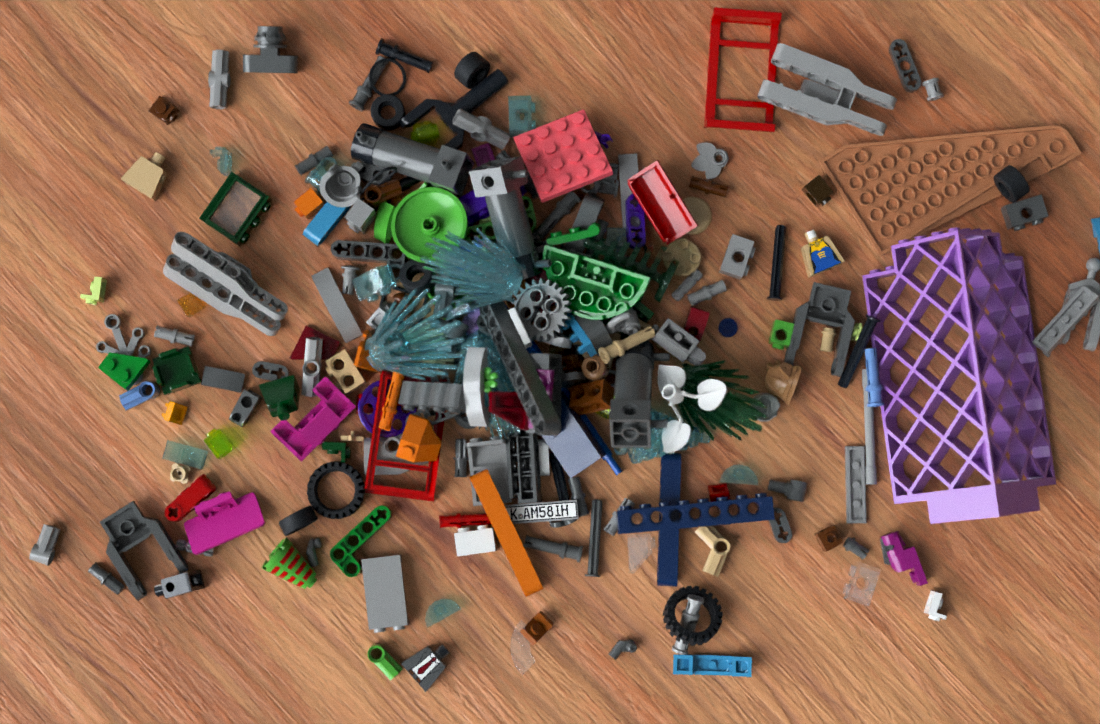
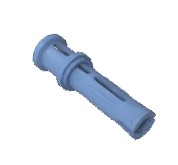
M877 348L865 349L868 384L865 388V391L868 393L867 407L884 406L881 396L883 386L879 381Z

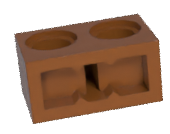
M605 379L571 386L569 407L578 415L610 409L614 387Z

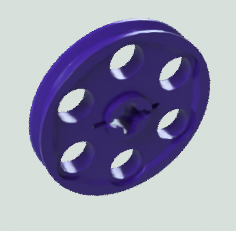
M388 379L385 398H387V394L391 384L390 379ZM379 381L370 384L363 391L361 400L359 399L358 402L360 421L371 433L373 431L377 397L373 396L372 389L376 386L379 387ZM367 403L373 406V412L369 415L363 411V407ZM397 406V414L394 415L393 421L399 419L402 422L401 429L395 430L391 426V431L381 430L380 437H394L402 434L406 426V418L410 413H415L416 408L415 411L404 413L401 410V406Z

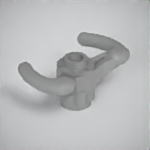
M632 307L625 313L614 317L605 326L609 334L620 331L629 336L637 333L641 327L637 312ZM653 325V326H652V329H654L655 335H656V333H657L658 330H659V326H658V325Z

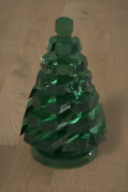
M592 237L585 238L583 246L594 250L593 256L596 259L601 254L604 256L603 261L610 262V260H613L615 265L621 266L622 264L627 269L651 277L650 283L652 280L657 282L659 287L654 300L660 303L680 261L674 259L671 261L666 272L657 270L668 247L661 246L650 267L647 263L656 245L650 244L640 262L636 259L644 243H637L629 257L626 255L631 244L629 241L624 242L619 252L616 250L619 240L613 239L610 246L605 245L606 238H601L599 242Z

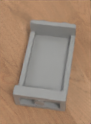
M402 555L361 559L369 630L374 629V633L385 632L387 627H393V630L405 629V625H409L401 564Z

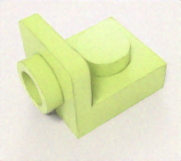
M94 276V281L90 285L92 295L81 294L80 298L86 300L85 303L97 305V302H104L107 280Z

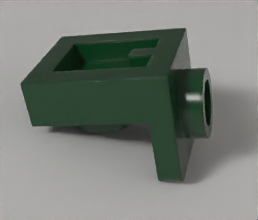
M322 442V450H327V454H339L340 450L341 462H347V458H350L351 447H348V443Z

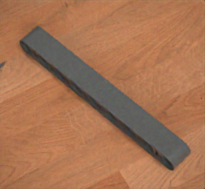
M483 299L479 307L480 314L534 431L538 435L557 436L561 431L560 419L504 302L501 300Z

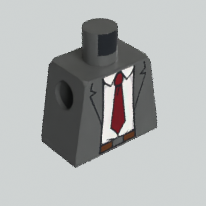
M443 644L435 651L430 646H427L401 664L426 692L447 665L442 659L450 652Z

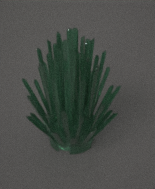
M725 361L696 366L684 363L682 364L684 366L682 369L686 373V383L680 390L699 395L697 392L698 385L705 380L715 379L709 376L748 379L749 376L733 375L739 369H718L721 367L719 364H724ZM719 380L728 388L750 395L760 393L759 391L742 387L737 383ZM728 388L721 404L711 411L701 409L698 405V399L684 396L683 401L677 404L684 421L687 420L691 430L694 431V427L686 411L702 434L705 431L713 441V435L700 420L699 415L712 429L716 430L715 424L730 437L733 435L738 440H742L738 434L730 429L731 427L748 436L745 428L740 425L753 431H762V426L753 421H757L756 416L768 418L767 415L745 402L764 409L768 407L759 400Z

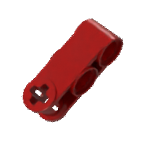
M202 474L166 507V518L170 521H181L190 512L195 510V506L214 493L217 487L205 474ZM172 509H178V516H171L173 514Z

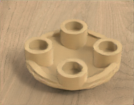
M681 238L669 244L663 253L664 265L673 275L688 276L695 272L700 265V251L694 243Z

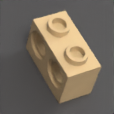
M345 349L325 361L328 365L325 367L330 377L334 376L338 382L335 385L342 393L344 392L346 395H349L367 383L358 368L354 366L352 358ZM338 360L344 362V367L341 370L335 369V363ZM352 376L354 384L348 387L345 385V379Z

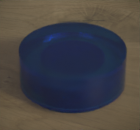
M731 318L723 319L718 325L720 335L725 338L734 336L738 329L737 323Z

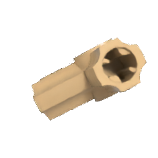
M713 526L699 527L695 533L711 548L702 571L718 577L730 550V543ZM722 541L726 544L727 549L725 552L721 553L716 550L717 542Z

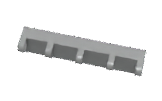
M1082 286L1032 341L1033 345L1042 350L1045 356L1049 357L1054 348L1063 342L1064 337L1071 330L1073 331L1076 328L1075 325L1083 316L1088 314L1093 305L1100 301L1099 296L1085 286Z

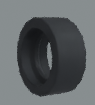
M308 506L282 519L279 525L284 535L288 536L318 520V517L312 506Z

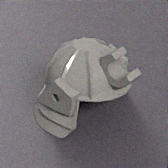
M357 161L351 166H338L337 164L331 166L320 181V192L323 198L329 204L343 208L354 205L361 195L362 187H360L361 180L358 172L362 169L363 165Z

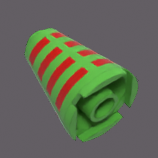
M287 537L275 547L269 555L270 560H265L261 567L263 570L303 589L306 587L311 588L317 580L315 578L316 572Z

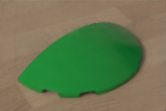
M544 245L542 260L550 259L552 262L551 267L543 268L546 271L547 279L551 280L552 284L558 283V288L562 287L565 289L563 294L569 295L566 301L572 303L567 308L571 309V313L579 317L603 320L619 316L631 309L641 299L650 283L651 277L576 252Z

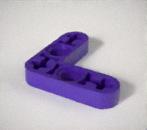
M631 194L625 200L627 244L631 249L637 250L644 246L646 242L645 214L640 204L635 207L633 204H630L633 198L638 202L634 194ZM632 217L639 218V226L635 227L631 224ZM631 230L641 231L637 232V239L641 240L637 245L636 242H632V239L635 238V232H631Z

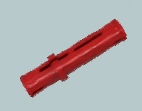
M486 513L439 515L440 528L457 527L458 529L461 526L491 525Z

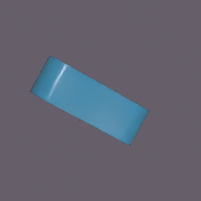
M326 202L306 227L303 235L316 246H320L351 206L341 208Z

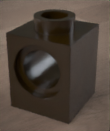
M820 175L816 176L802 189L815 207L819 204L824 206L828 203L833 193Z

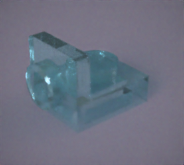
M215 147V150H210L209 154L212 157H220L217 160V169L223 176H229L232 167V153L225 147Z

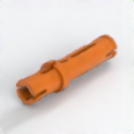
M393 372L386 403L381 410L383 413L378 428L391 431L394 415L397 414L396 408L405 374Z

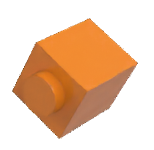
M310 188L294 201V204L297 206L294 210L301 218L305 216L309 219L325 204L313 189Z

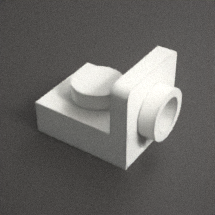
M930 591L924 613L929 614V619L940 622V619L946 620L947 616L937 613V610L943 604L942 593Z

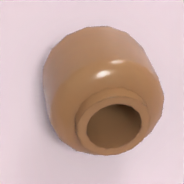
M597 355L585 358L581 366L582 373L591 381L605 379L609 373L608 363L605 364L600 356Z

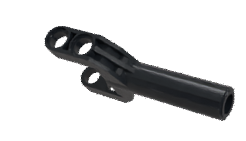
M496 69L455 103L434 99L424 100L405 115L399 125L402 129L412 127L435 109L436 114L455 136L444 146L458 150L463 146L464 129L454 125L452 122L457 110L461 108L471 114L509 84L508 79L501 70Z

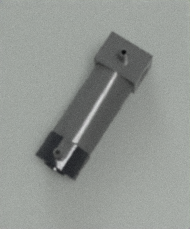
M366 123L361 124L357 129L351 146L352 159L382 168L395 166L397 167V173L430 183L433 187L447 190L458 198L462 197L470 176L469 171L474 166L473 160L466 152L444 145L439 149Z
M522 157L491 160L470 170L469 174L475 197H485L506 281L527 279L540 274L542 268L551 267V260H540L537 248L535 247L520 189L521 186L528 183L527 177L529 175L528 170L524 168Z
M649 340L625 351L623 356H617L615 359L614 399H611L609 417L611 447L651 448L652 428L667 427V420H652L651 393L654 361H669L670 354L654 353L653 344Z

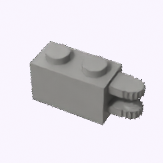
M669 318L652 339L681 362L687 360L695 366H700L706 358L705 353L696 346L699 340Z

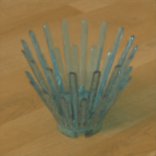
M429 288L425 289L398 316L416 294L417 289H414L408 297L405 296L391 314L397 301L395 300L375 333L366 340L365 351L369 349L370 356L366 357L367 361L377 371L388 370L420 380L426 379L415 374L430 377L449 375L447 372L423 368L457 369V365L407 362L461 358L464 356V353L461 352L447 353L445 350L416 353L462 343L465 341V338L458 337L445 340V335L426 339L461 325V321L457 320L428 331L440 324V321L436 319L453 310L451 305L414 325L431 312L430 307L442 298L441 294L436 295L399 325L429 292Z

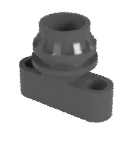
M257 26L258 32L254 36V41H258V44H253V47L260 48V55H243V72L298 73V56L280 55V48H287V45H283V41H286L283 27Z

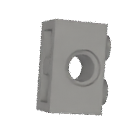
M358 198L345 218L350 229L357 234L359 232L365 234L376 219L377 214L372 207Z
M732 234L719 273L739 280L743 276H747L750 265H747L748 259L753 258L756 250L753 247L754 241ZM736 253L741 254L743 261L736 262L733 255Z

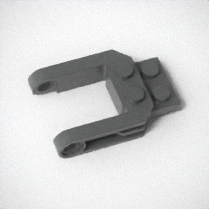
M813 282L809 301L796 308L790 345L786 350L784 362L794 366L795 354L799 349L806 319L818 324L840 327L831 375L841 377L855 322L847 310L851 295L850 290Z
M135 501L100 521V524L110 538L106 553L138 601L147 596V591L123 552L130 550L152 534L169 561L172 560L180 572L179 574L189 570L185 559L180 551L176 549V545L161 521L155 518L144 517Z

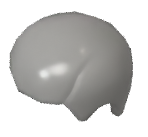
M759 393L751 400V415L760 422L770 421L777 416L780 403L770 393Z

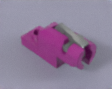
M899 531L881 536L880 544L884 563L891 565V568L897 573L911 569L912 572H909L910 578L917 586L928 584L915 547L905 548L906 544Z

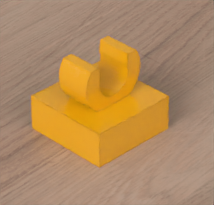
M171 401L166 403L165 406L168 407L166 414L162 413L164 420L182 425L188 407Z

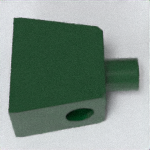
M294 375L259 384L272 417L278 416L280 420L284 421L290 418L291 412L299 409L300 389Z

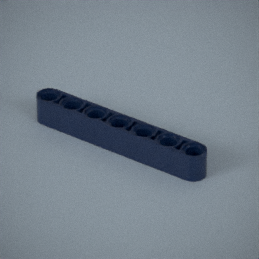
M662 452L659 503L670 502L671 506L678 505L681 486V453ZM676 509L670 514L672 520L677 521L680 518V512ZM679 529L659 530L657 586L677 587Z

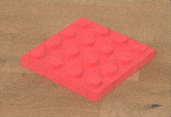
M584 109L513 137L542 203L613 175V170Z

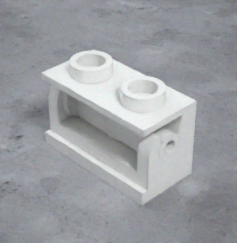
M489 525L477 526V530L470 531L469 527L460 528L458 533H454L457 557L496 551L493 528H489Z

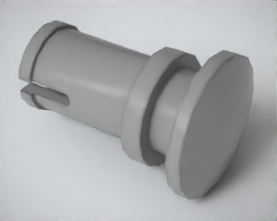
M350 265L341 266V268L345 269L344 273H342L344 279L341 293L354 295L355 278H357L355 274L356 270H360V268Z

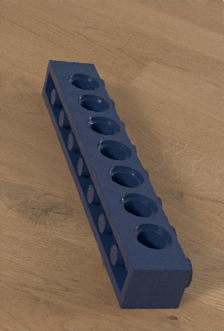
M767 493L755 494V498H748L747 495H738L736 500H728V496L717 497L716 502H709V498L697 499V503L690 504V500L678 501V505L673 506L670 505V502L659 503V507H651V504L639 505L640 509H632L631 505L620 506V510L616 511L618 534L775 520L773 497H767ZM751 502L757 505V511L753 514L748 510V505ZM735 504L738 508L736 515L729 513V506ZM712 506H716L719 510L716 517H712L709 513ZM692 508L699 510L700 514L697 519H693L690 516ZM674 509L680 512V518L677 521L672 520L670 516ZM654 511L659 512L661 515V519L657 523L651 519V514ZM635 513L640 514L642 517L641 522L637 525L631 519Z

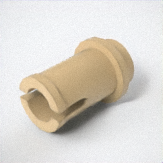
M824 328L821 331L823 336L820 351L832 352L834 335H836L835 329Z

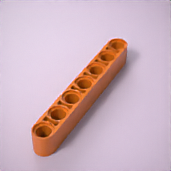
M485 469L470 476L472 485L525 597L542 590L543 586L488 470Z

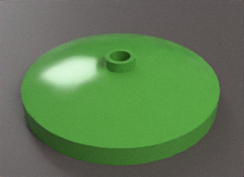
M436 187L421 188L405 196L397 205L391 221L392 236L398 248L408 258L420 263L440 262L454 255L464 243L468 232L467 213L460 200L449 191Z

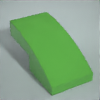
M388 202L380 204L374 225V238L385 244H389L392 238L391 221L396 206Z

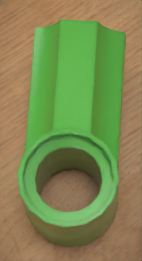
M376 643L369 648V660L374 662L390 681L403 669L385 650L383 645ZM374 648H379L382 651L380 658L372 656L371 651Z

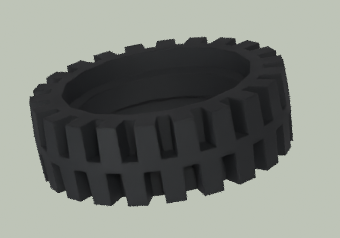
M343 462L323 464L309 478L310 480L307 484L309 503L317 513L330 519L348 517L359 509L364 500L365 484L363 478L349 464ZM330 472H343L354 483L355 494L353 500L342 509L328 508L322 504L318 497L317 488L323 476Z
M687 586L686 588L682 587L676 590L671 595L664 607L663 622L666 623L665 628L670 630L669 634L672 637L676 636L675 640L678 642L683 640L682 644L687 645L690 643V646H695L696 644L702 645L714 637L722 624L723 612H720L722 609L721 605H717L718 600L717 598H712L713 594L711 592L707 594L704 588L699 590L698 586L694 588ZM689 594L702 597L704 599L703 606L709 612L710 625L702 632H691L683 628L676 619V605L680 601L687 599Z

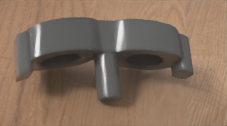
M577 519L562 520L555 523L549 521L550 527L557 528L569 525Z

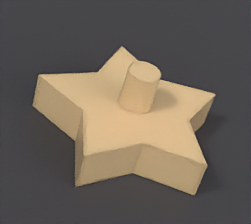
M351 431V436H341V440L360 442L363 441L364 436H355V431Z

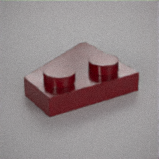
M305 326L290 359L304 360L306 337H319L323 339L321 360H328L333 357L341 342Z
M489 392L490 413L521 430H529V418L517 392Z

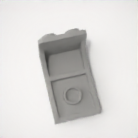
M501 436L489 437L490 441H482V438L470 439V443H466L470 476L487 469L502 502H512V498H509L506 440L502 439ZM471 482L473 506L482 505Z

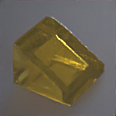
M192 293L177 300L188 317L205 308L201 299Z

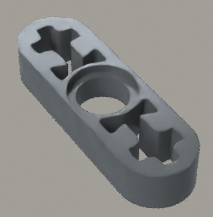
M896 39L889 46V54L904 90L912 93L921 86V79L906 42ZM896 44L898 47H902L900 51L901 56L906 55L904 57H901L899 60H897V58H899L900 56L899 51H894ZM902 61L908 62L910 69L907 71L902 70L900 63ZM913 72V74L910 75V78L912 81H916L914 87L912 85L907 84L910 81L909 76L904 77V75H908L909 73Z

